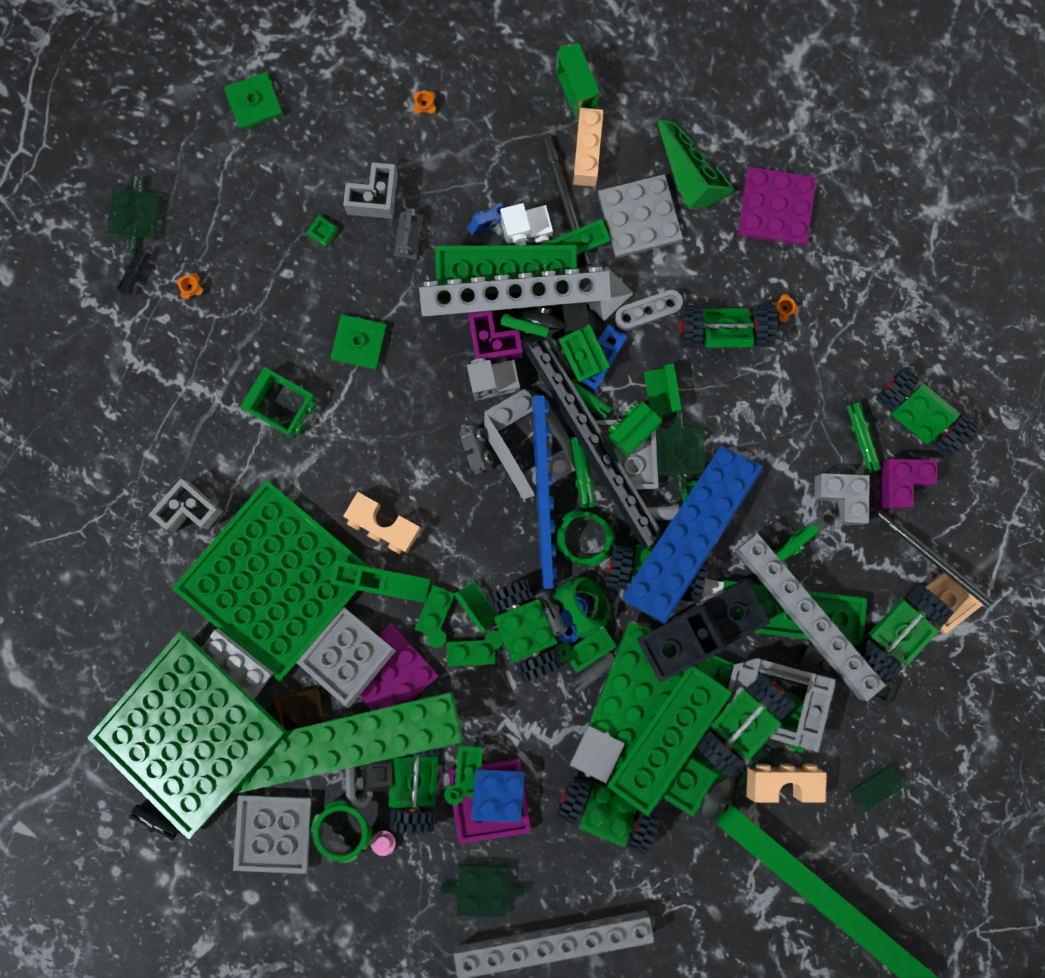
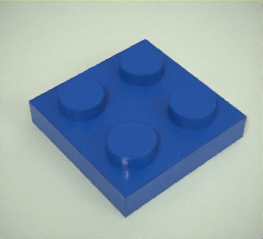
M475 769L471 820L521 822L525 772Z

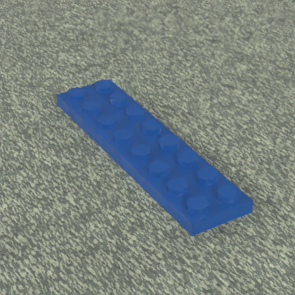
M720 446L622 596L623 601L666 623L763 471V466Z

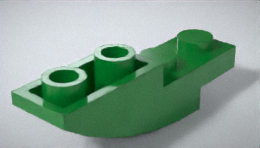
M335 560L330 584L426 603L430 579Z

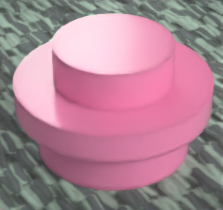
M386 830L378 831L371 840L372 850L380 856L390 854L396 844L393 834Z

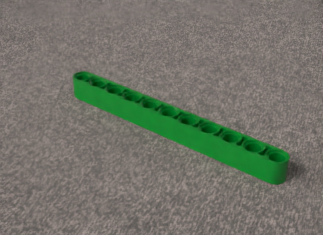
M731 805L726 813L722 812L715 823L899 978H938L733 805Z

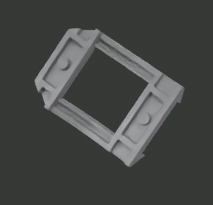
M523 388L484 412L485 435L522 499L535 496V465L522 472L498 431L533 411L532 396L540 395L527 388ZM549 406V415H545V422L549 424L552 434L562 449L551 455V463H547L548 472L552 473V483L569 473L576 471L571 440Z
M757 658L734 665L728 687L732 694L725 703L723 711L743 689L753 696L748 688L758 678L759 672L806 684L808 689L797 732L779 727L770 738L819 752L836 680Z

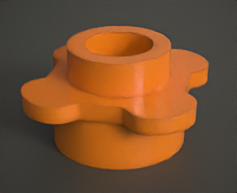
M431 91L414 93V112L416 114L421 112L433 114L436 111L434 106L435 94Z
M197 274L186 275L177 280V285L181 290L180 295L183 299H189L190 296H199L203 293V288L199 284L200 277Z
M787 294L782 295L778 302L772 303L777 309L776 313L781 322H786L790 315L796 314L799 310L798 306L795 305V302Z

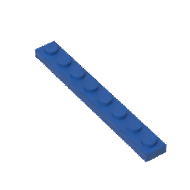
M544 395L532 396L540 575L541 586L547 589L553 588V582H557L556 567H552V558H556L555 544H551V534L555 533L554 520H550V510H553L554 503L553 496H549V487H552V473L548 472L547 463H551V449L547 448L546 439H550V426L545 424V415H549L548 400H544Z

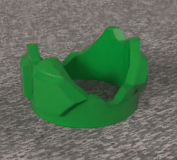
M580 509L573 510L564 516L561 529H557L555 535L558 550L562 551L570 561L577 564L595 566L603 562L608 557L607 551L609 548L614 546L615 535L613 527L599 516ZM578 518L593 519L604 530L605 545L602 551L593 558L581 559L574 557L565 545L564 534L566 527Z
M574 577L559 586L553 595L555 600L563 603L564 608L571 612L573 623L577 627L576 636L578 638H586L604 628L610 619L611 610L608 598L603 589L590 578ZM576 592H586L588 595L596 598V611L592 619L581 610L576 599Z
M344 799L333 800L325 806V810L315 816L311 827L314 843L318 851L326 858L341 863L351 862L358 858L359 852L362 849L366 850L371 843L373 829L368 824L364 815ZM334 811H347L353 814L359 820L362 827L360 844L344 852H334L327 849L321 838V829L328 814Z

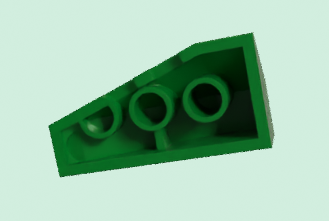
M660 120L658 122L678 191L683 197V202L688 207L705 209L735 191L724 174L718 168L713 170L706 162L708 157L692 147L693 141L674 121Z

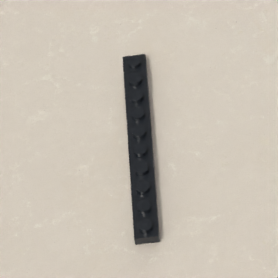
M539 335L525 341L522 344L523 349L643 550L659 541L663 535L546 338Z

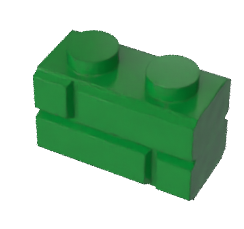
M641 402L638 406L633 403L625 412L627 417L622 422L617 420L608 429L611 433L608 439L626 457H629L662 423V419L644 402Z

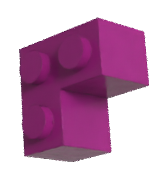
M492 310L468 314L475 359L485 358V361L490 360L491 363H495L496 360L504 358L509 360L523 358L518 329L495 333Z
M888 459L881 462V467L883 468L881 469V509L906 510L913 508V487H929L937 484V460Z

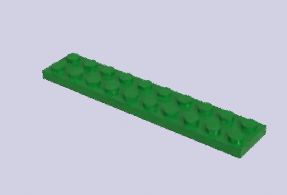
M453 692L289 730L233 792L234 794L461 743L464 740Z

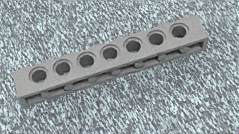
M603 267L588 268L589 272L579 273V269L565 270L564 275H556V271L542 272L541 277H533L532 273L518 274V279H509V275L495 276V281H485V277L471 278V283H462L461 279L447 280L448 285H438V281L423 282L424 287H419L422 316L611 300L609 271H603ZM583 278H587L591 283L590 289L586 292H583L579 287V283ZM560 280H564L568 286L563 294L558 293L556 290V284ZM536 282H541L544 285V292L540 296H536L532 292V287ZM513 284H517L521 288V294L517 298H512L508 292L509 287ZM489 286H494L498 291L497 297L493 300H488L485 297V290ZM466 288H470L474 292V298L470 302H465L461 298V292ZM442 290L448 291L451 295V299L447 304H441L437 300V295Z
M759 534L752 535L734 550L859 700L869 701L886 686Z
M647 910L455 946L454 959L457 977L469 978L654 943L650 917Z

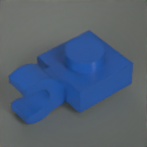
M498 203L488 212L480 211L476 213L468 226L471 235L473 236L488 230L494 224H500L501 215L498 211H500L503 205Z

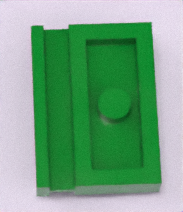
M590 324L558 339L578 382L610 368Z

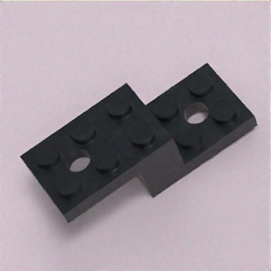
M745 580L686 610L681 616L642 635L636 640L659 683L726 650L727 645L770 624V621L748 580ZM733 606H740L744 610L743 617L734 619L730 615V609ZM666 643H673L677 647V653L674 656H668L664 653L663 647Z

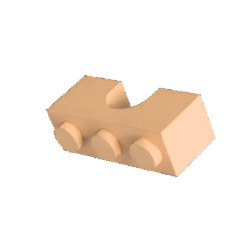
M580 108L573 185L596 187L603 110Z
M357 492L343 516L348 519L347 524L358 531L361 527L368 530L367 536L377 542H380L381 539L389 542L388 548L398 554L402 550L408 553L421 528L401 516H398L395 523L390 527H380L376 521V514L381 505Z
M756 764V767H748L747 797L754 802H779L780 789L787 783H792L793 797L801 802L826 801V772L818 769V766L815 764H803V768H794L792 764H780L779 768L771 767L769 764Z

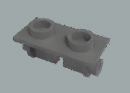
M407 208L406 212H400L394 250L395 257L417 260L423 214H415L416 210Z
M469 425L468 428L462 429L460 438L464 450L469 451L473 449L474 453L467 455L471 471L478 475L483 473L484 470H494V459L492 453L487 448L484 430L480 425Z

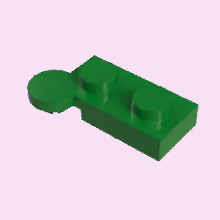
M433 585L415 630L427 634L429 645L439 648L446 642V634L441 630V627L453 601L454 593Z
M604 627L572 647L567 643H560L555 648L561 662L569 661L576 673H578L617 646Z
M493 630L488 632L485 640L446 642L447 666L496 664L495 649L500 648L503 644L499 631Z
M459 745L455 784L448 786L444 794L449 804L457 805L461 803L464 796L473 797L475 769H481L483 747Z

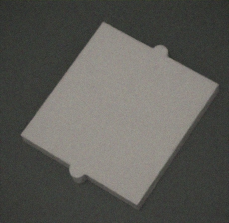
M608 267L603 271H609L611 300L586 302L589 310H593L604 322L634 294L622 282L623 279L618 278ZM589 283L582 291H588L590 289L591 283Z
M588 726L569 765L585 772L587 777L591 775L606 783L623 749L624 743L609 736L608 732L603 733Z

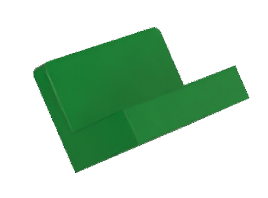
M674 364L664 365L663 369L646 371L644 378L649 408L658 416L679 414L681 404Z
M475 581L454 593V596L481 633L495 624L493 618L499 616V614H494L488 599Z

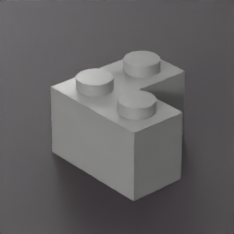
M372 162L369 185L346 183L343 206L347 215L393 219L398 177L395 164Z
M485 358L472 360L471 364L467 365L474 401L520 391L514 360L509 361L508 358L495 361V364L491 365L490 360L485 361Z
M821 473L815 476L814 500L838 501L837 524H868L869 476Z
M180 479L151 511L149 516L165 530L175 532L188 517L200 528L208 530L223 511L189 481Z

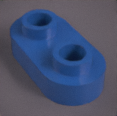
M576 596L581 610L586 615V602L581 597ZM563 606L561 618L566 627L569 626L573 629V633L570 636H566L563 633L558 638L564 643H573L578 639L576 636L577 627L573 623L571 612Z

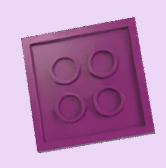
M748 167L746 170L737 236L805 246L808 240L816 177Z
M390 623L383 629L378 636L396 651L359 695L372 711L411 702L439 677L393 623Z
M520 758L485 763L481 766V769L522 771ZM456 768L448 769L450 785L455 784ZM523 788L521 822L471 820L473 797L464 796L461 803L453 805L459 844L531 833L525 788Z

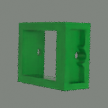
M567 44L557 51L556 74L574 117L578 120L580 108H598L600 92L580 44Z
M264 367L240 408L289 437L294 438L295 435H299L305 425L303 421L306 416L311 415L315 410L317 398L310 392ZM274 381L306 399L289 428L257 411Z

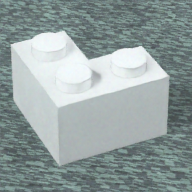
M521 203L500 209L501 225L507 246L530 245L533 243L541 245L553 238V229L546 205L525 210L524 204Z

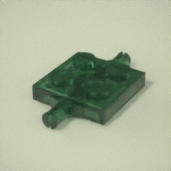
M134 176L133 189H112L107 234L126 239L125 253L127 254L135 253L136 241H156L161 196L157 193L143 191L144 177L141 176L139 178Z
M683 412L673 413L674 426L668 429H656L658 477L677 478V492H682V489L683 492H687L686 478L700 476L705 471L703 427L690 428L683 426Z
M459 864L456 884L441 883V894L456 895L458 902L457 916L506 917V906L509 896L524 897V886H510L507 878L508 865Z

